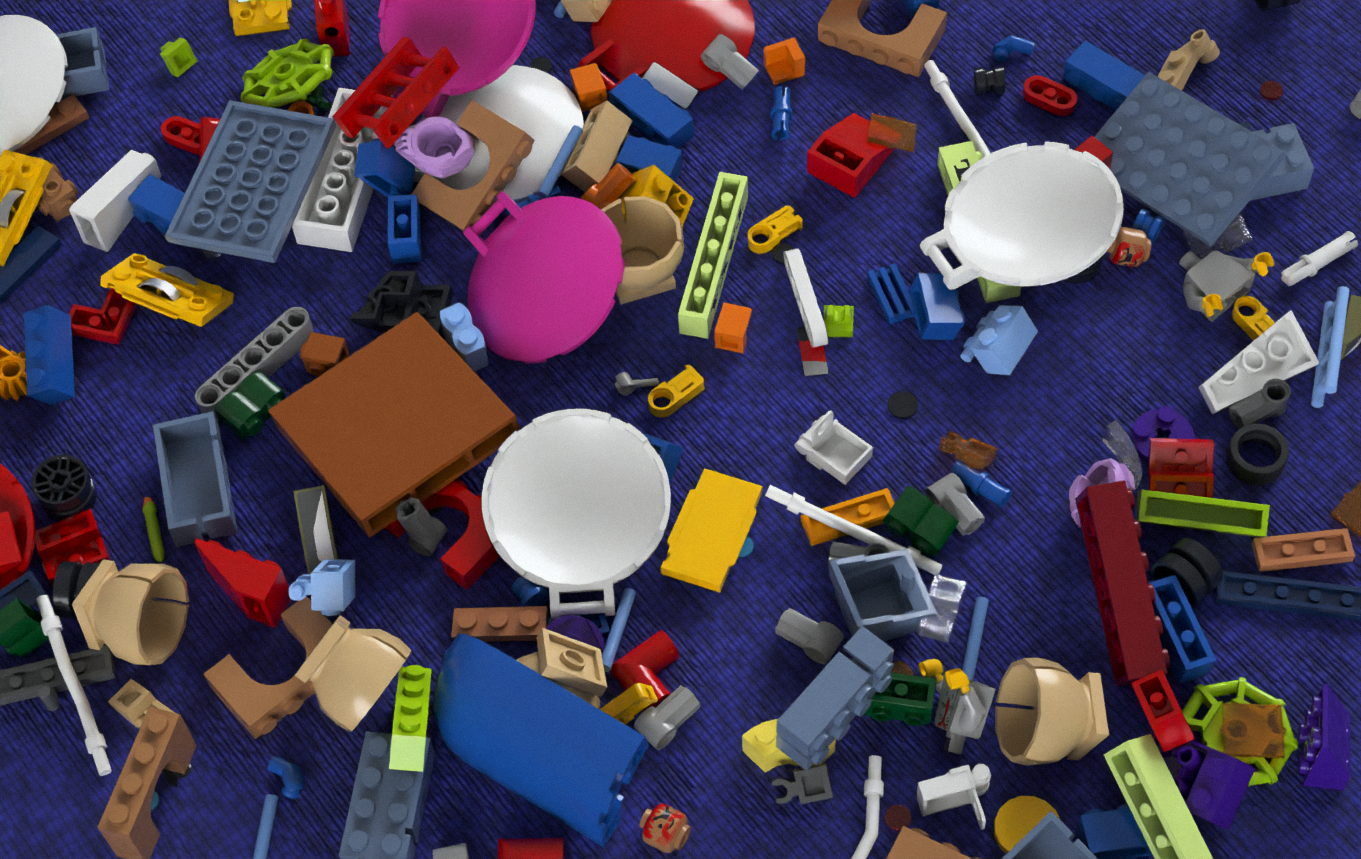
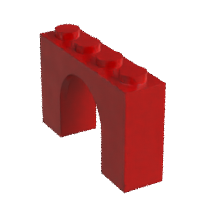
M457 478L424 500L422 505L427 511L436 507L454 508L468 517L469 524L465 533L440 558L444 573L468 590L500 555L493 546L485 527L482 513V495L475 496L469 491L466 484ZM398 519L385 527L386 530L398 539L406 531Z

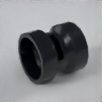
M995 66L992 70H986L984 67H975V95L981 96L987 92H993L995 95L1004 94V67Z

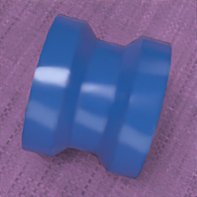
M1142 209L1132 228L1143 230L1147 235V239H1150L1153 245L1161 232L1165 218L1160 215L1154 217L1150 215L1148 210Z
M522 576L511 587L514 595L521 598L522 607L543 606L550 598L548 588L537 585Z

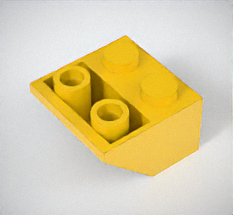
M655 165L632 173L636 181L621 198L624 221L626 219L624 197L647 196L667 204L678 217L683 227L694 198Z

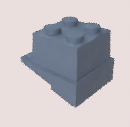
M909 549L870 556L863 554L829 562V577L835 589V598L852 636L863 626L885 642L918 631L921 619L937 616V611Z

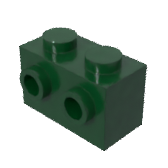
M891 673L892 680L882 693L877 691L870 699L872 701L871 705L865 712L866 716H871L878 721L894 719L904 721L912 726L930 725L936 679Z

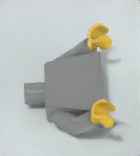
M1192 251L1187 252L1179 262V265L1187 270L1182 286L1187 307L1191 310L1202 312L1208 320L1213 322L1234 305L1238 298L1245 296L1251 291L1255 273L1258 272L1259 275L1265 276L1269 272L1267 267L1275 265L1271 254L1262 252L1254 258L1243 259L1224 255L1219 251H1212L1201 260Z

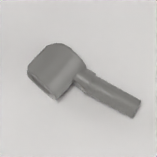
M622 372L616 376L617 382L615 383L619 393L627 396L636 388L659 385L658 378L632 380L627 372Z

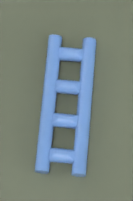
M1344 286L1337 288L1336 300L1334 302L1328 301L1324 304L1317 356L1319 364L1316 365L1311 405L1316 408L1323 407L1325 393L1333 394L1337 391L1350 291L1349 288Z

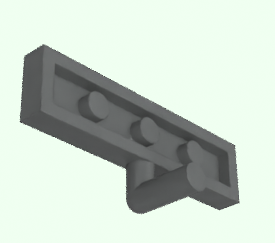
M107 645L103 646L101 650L89 649L68 654L81 686L116 678L113 654ZM56 658L0 670V706L40 697L49 711H56L59 708L58 692L68 690L58 668Z

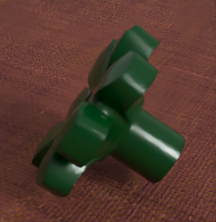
M320 85L305 100L312 107H317L324 111L331 110L333 103H329L322 98L325 87Z

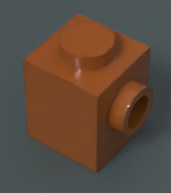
M315 332L310 333L308 341L302 344L300 350V359L303 360L306 372L317 377L349 357L345 338Z

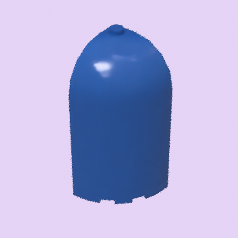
M457 634L443 655L435 684L434 717L445 745L466 764L604 847L622 820L621 807L624 797L619 795L622 783L626 785L630 783L638 764L649 747L645 736L477 638L467 634Z

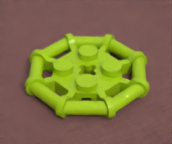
M300 39L298 43L276 51H273V49L269 50L268 55L252 70H247L242 77L244 89L240 95L242 103L278 108L299 100L304 102L307 100V95L324 80H329L332 76L331 59L334 56L333 49L328 44L319 45L311 43L308 39Z
M1238 677V680L1210 685H1196L1193 688L1194 693L1182 712L1190 729L1200 732L1202 744L1239 759L1248 765L1255 764L1260 771L1253 773L1248 786L1265 783L1272 785L1278 781L1277 776L1293 751L1298 749V740L1294 738L1284 708L1286 703L1283 699L1274 698L1248 683L1244 677ZM1236 693V699H1231V702L1222 703L1223 701L1218 702L1214 698ZM1244 695L1265 708L1261 710L1244 700ZM1202 703L1206 704L1210 710L1204 719H1193ZM1268 717H1274L1279 735L1273 734L1271 729H1268ZM1236 726L1241 728L1240 734L1243 738H1232L1227 728L1232 730ZM1268 745L1278 746L1277 752L1270 763H1268L1262 756Z

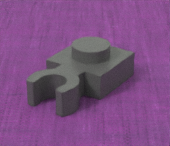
M826 763L811 766L807 771L804 768L795 769L794 780H789L786 777H776L772 780L773 786L784 785L787 788L785 795L776 797V803L778 804L787 803L796 795L799 796L800 804L833 798Z

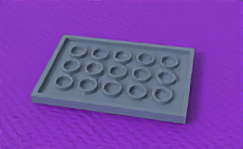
M1150 72L1145 75L1094 137L1113 152L1110 170L1117 179L1122 192L1210 247L1286 157L1284 150Z
M229 100L165 234L167 242L275 263L335 131V120L333 118Z

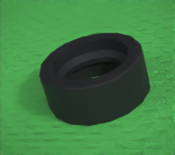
M1265 424L1246 425L1234 433L1226 452V463L1231 473L1240 481L1250 485L1269 484L1281 476L1289 457V446L1284 436ZM1245 443H1261L1268 446L1274 452L1276 460L1273 465L1256 467L1248 464L1241 458L1239 449Z

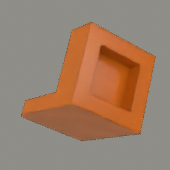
M795 37L764 47V67L775 85L805 75V56Z
M596 63L570 70L572 89L582 112L591 110L607 101L606 86Z
M723 303L714 330L715 348L744 354L747 344L746 331L752 315L751 308Z

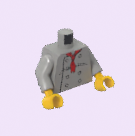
M937 659L920 662L918 667L922 677H934L936 679L935 689L940 697L935 726L947 731L942 749L962 754L966 736L975 739L981 737L995 689L970 680L960 668L946 671L943 677V666Z

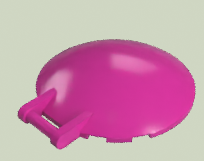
M381 0L378 18H380V33L378 34L383 54L386 56L402 37H407L412 40L422 56L433 58L442 46L447 47L460 68L421 112L425 118L439 117L449 96L479 90L498 79L514 64L531 35L536 14V0ZM417 66L408 77L415 78L423 68ZM399 86L392 94L393 98H397L405 88Z
M502 190L496 196L498 200L472 227L468 226L462 232L479 251L468 285V310L471 314L473 325L481 331L484 337L485 345L497 355L510 361H522L525 364L547 362V358L558 354L564 356L586 342L609 315L616 302L613 297L618 283L622 284L625 260L621 256L620 245L622 240L611 219L601 209L588 201L575 197L558 196L541 199L520 208ZM507 208L510 212L509 216L484 241L480 237L482 232Z

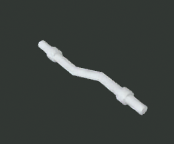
M933 60L927 61L924 67L931 77V85L936 92L941 94L969 140L973 141L976 152L980 151L982 158L991 154L949 88L950 82L946 75L939 71Z
M772 485L769 486L765 494L766 497L787 506L786 510L797 515L800 512L870 545L873 543L883 544L889 548L890 552L909 549L915 565L931 574L938 576L942 568V564L921 555L920 550L908 546V548L901 546L872 531L806 502L805 497L796 493L791 495Z
M41 595L36 598L43 619L40 622L43 633L49 637L58 668L76 704L87 737L84 740L87 751L93 755L99 776L107 775L112 770L105 752L107 744L104 735L99 734L89 701L71 664L61 634L63 627L60 618L55 616L49 596Z
M869 756L868 780L864 781V796L867 797L865 832L851 859H867L878 837L880 798L884 794V782L881 781V756Z

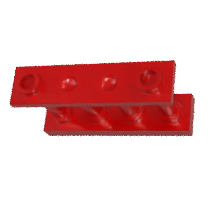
M402 37L332 117L347 137L354 138L363 127L373 129L385 148L389 149L460 67L447 47L442 46L433 58L421 55L410 38ZM417 66L423 68L415 78L408 77ZM399 86L405 88L397 98L391 97ZM381 107L388 108L379 119L373 117Z

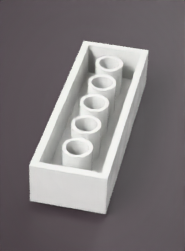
M338 88L328 118H333L332 116L355 90ZM381 107L373 117L379 119L388 108ZM335 121V131L292 224L297 244L353 252L374 189L354 176L358 145L379 138L373 129L363 127L354 138L347 137Z

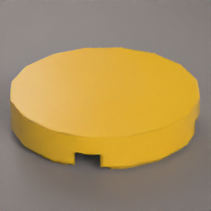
M1018 796L1008 800L999 809L994 822V837L999 848L1005 854L1008 853L1050 811L1059 818L1056 810L1045 800L1035 796Z

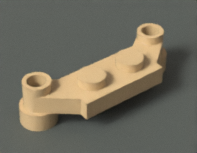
M1205 30L1194 32L1190 37L1191 41L1178 50L1171 51L1157 77L1182 91L1198 60L1203 64L1214 61L1219 56L1220 50L1215 41L1210 40Z

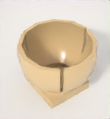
M647 196L624 197L625 221L623 219L621 199L601 209L614 223L622 240L620 246L622 259L625 260L622 284L618 283L616 290L620 305L676 289L673 273L680 264L684 252L683 228L680 220L667 204Z
M103 559L72 603L89 649L101 650L103 645L106 644L115 657L135 665L162 664L178 646L185 630L189 605L155 598L189 602L187 583L179 570L165 564H130L118 571L114 561Z
M340 615L295 676L304 683L309 680L312 681L320 709L336 725L352 732L389 685L412 650L399 638L381 629H351L349 627L350 622Z
M542 628L536 637L538 651L515 660L599 709V697L603 695L607 688L601 649Z
M1023 658L1010 664L1001 679L996 702L1033 707V709L995 706V730L1000 749L1011 762L1026 766L1057 762L1067 756V760L1079 761L1109 736L1100 673L1088 672L1077 681L1059 663L1046 659Z

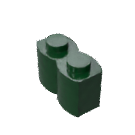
M257 370L244 379L236 390L227 394L217 404L215 412L219 421L244 440L256 435L261 430L264 421L271 418L268 410L286 399L283 389Z
M910 486L906 487L883 519L890 533L897 537L903 536L913 543V548L921 551L920 554L935 557L959 523L953 515L933 504L925 495Z
M18 598L0 610V645L10 655L14 656L17 654L25 658L49 640V637L44 635L40 624L43 620L41 613L34 608H30Z

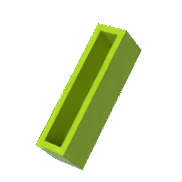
M1142 489L1137 491L1134 520H1138L1139 523L1266 537L1270 505Z
M410 665L407 667L401 666L399 669L389 769L423 772L432 671L430 668Z

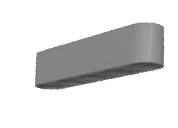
M292 307L285 311L201 385L195 393V400L201 414L213 411L217 421H219L215 407L227 394L236 390L244 379L257 370L269 378L301 349L302 344L308 341L310 333L314 332L306 309Z

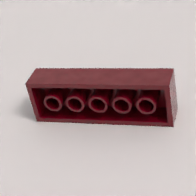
M1125 480L1088 486L1075 498L1115 687L1132 685V682L1162 669L1165 675L1167 674V668L1170 667V659L1167 649L1162 648L1159 637L1163 634L1161 619L1159 616H1155L1152 605L1156 601L1153 585L1147 582L1145 571H1148L1149 568L1146 553L1141 552L1138 541L1142 536L1141 527L1138 520H1134L1131 509L1135 505L1133 492L1130 488L1127 489Z

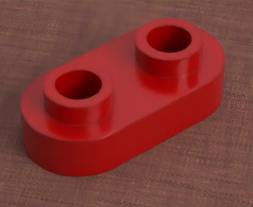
M1039 75L1031 76L1024 82L1023 97L1027 102L1059 116H1066L1074 112L1077 95L1071 88Z
M180 116L167 118L161 125V133L165 142L199 155L200 124Z

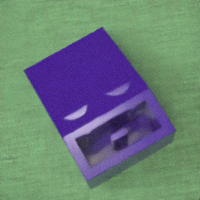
M1323 684L1318 695L1312 697L1311 710L1306 709L1304 723L1299 724L1298 742L1303 743V753H1300L1298 757V773L1303 774V786L1344 790L1350 779V715L1329 685Z
M1152 729L1150 734L1190 813L1229 830L1255 768L1239 759L1193 740L1163 752Z

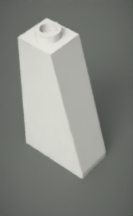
M130 150L70 207L69 211L83 243L106 252L110 250L134 216L132 213L134 209L128 200L129 196L149 174L158 179L162 176L157 161L153 156Z

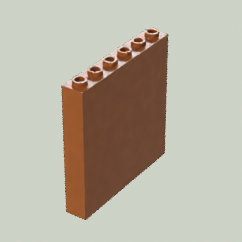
M418 312L404 319L401 323L268 410L277 429L369 538L397 520L395 509L400 502L412 497L419 499L422 503L492 455L515 431L521 430L515 414Z

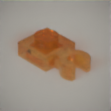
M951 431L947 433L946 438L941 437L939 444L941 451L955 453L956 459L965 462L969 467L984 469L995 460L998 448L972 437L965 440L959 434Z

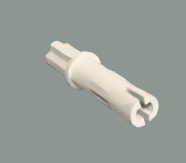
M1347 231L1309 255H1302L1298 262L1281 272V280L1287 286H1292L1307 276L1313 277L1320 268L1350 250L1357 248V240L1350 242V240L1355 238V235Z

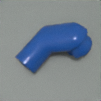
M1010 35L995 44L993 48L994 59L998 62H1004L1009 57V54L1014 51L1031 55L1034 49V42Z
M273 756L268 764V770L283 777V783L285 784L282 789L283 795L296 799L300 795V790H303L305 785L302 770L291 762L278 756Z

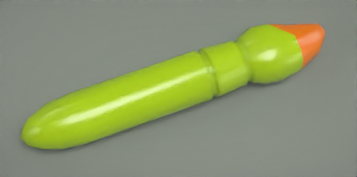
M145 497L142 511L145 516L151 551L154 559L157 562H162L164 559V547L156 516L157 508L151 498Z

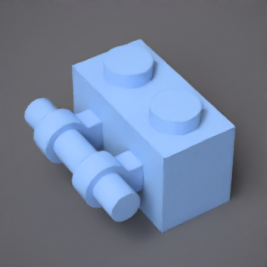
M999 305L995 311H989L986 317L980 319L976 325L977 331L973 337H969L963 346L964 351L960 357L965 362H971L975 356L987 374L1010 375L1038 330L1023 306Z
M324 559L311 574H302L291 584L288 591L289 597L292 600L300 601L307 595H311V610L321 611V614L326 616L340 614V611H344L355 598V560Z

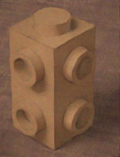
M51 163L53 166L42 186L44 191L37 207L45 216L50 214L58 222L71 214L69 209L78 200L76 195L79 192L69 179L67 181L62 179L63 176L54 163Z

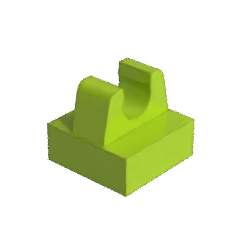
M181 37L175 42L168 41L160 48L162 51L160 55L171 75L177 78L198 62L187 40Z
M824 305V324L827 337H853L854 306Z

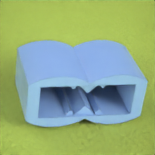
M460 302L441 310L440 318L445 340L474 372L488 366L484 337L481 331L473 325L469 310Z

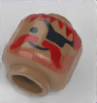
M1120 227L1117 237L1106 252L1109 253L1110 260L1114 264L1138 267L1149 258L1151 240L1147 239V235L1143 230Z
M664 803L657 805L653 810L647 809L639 823V827L643 828V841L667 854L675 849L681 850L691 831L687 816Z

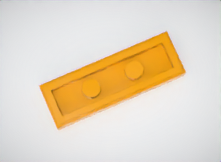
M885 488L822 509L867 529L883 524V519L895 503L889 489ZM800 515V521L811 546L847 535L809 516Z

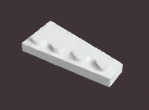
M1290 310L1198 388L1211 413L1214 414L1263 389L1264 384L1268 380L1280 379L1285 381L1319 364V361L1293 312Z

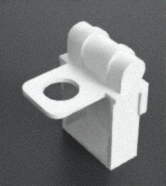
M830 410L818 420H815L810 429L799 437L794 446L799 453L806 455L808 462L819 470L824 469L846 485L872 457L873 447L838 423L837 419L833 421L834 413Z
M978 764L971 771L969 765L950 769L943 776L918 782L917 801L922 816L972 804L980 829H985V815L978 796L985 794L989 789L991 778L989 768L985 764Z

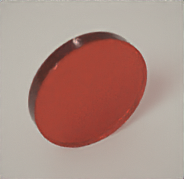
M1267 81L1262 84L1260 92L1268 100H1277L1282 96L1283 88L1275 81Z
M894 805L885 814L886 824L893 830L901 831L903 826L908 827L910 825L911 813L902 805Z

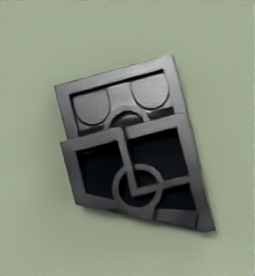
M388 271L380 280L379 285L367 295L368 301L359 312L351 314L350 320L354 324L386 333L404 319L418 312L442 337L443 327L440 311L450 307L454 291L451 285H423L416 271Z

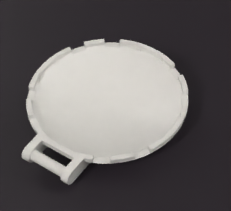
M22 15L0 16V156L3 150L14 151L44 127L51 118L48 113L55 102H60L66 85L64 71L68 64L61 41L47 25L34 18Z
M512 65L498 79L479 90L449 96L439 116H443L457 124L465 109L473 100L525 131L535 140L530 154L518 166L515 178L503 190L516 203L527 200V196L531 194L537 195L572 126L577 125L581 128L584 126L579 103L566 85L546 72ZM471 135L474 140V155L469 165L461 172L444 179L432 177L446 186L457 190L475 186L484 178L489 169L490 153L485 143ZM416 166L413 183L420 181L425 174Z
M1045 142V145L1027 146V143L1012 145L985 156L961 175L962 180L955 189H951L945 204L944 229L925 238L921 242L920 248L926 256H930L944 276L943 282L948 289H956L979 276L996 283L1013 286H1038L1058 282L1074 276L1091 266L1112 245L1120 230L1124 208L1121 189L1111 170L1101 160L1087 151L1081 153L1069 149L1067 144L1057 142ZM949 247L962 266L953 270L941 250Z
M566 409L547 413L533 419L532 423L509 436L498 449L499 452L491 466L488 467L482 490V513L487 533L498 554L515 572L537 585L549 588L551 620L566 615L605 613V616H615L613 584L631 575L649 559L666 530L671 507V492L666 468L660 455L657 454L648 439L630 423L626 424L617 418L611 417V414L590 409ZM604 590V600L560 602V593Z

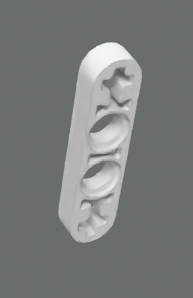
M799 248L784 251L786 271L812 348L827 345L826 327Z

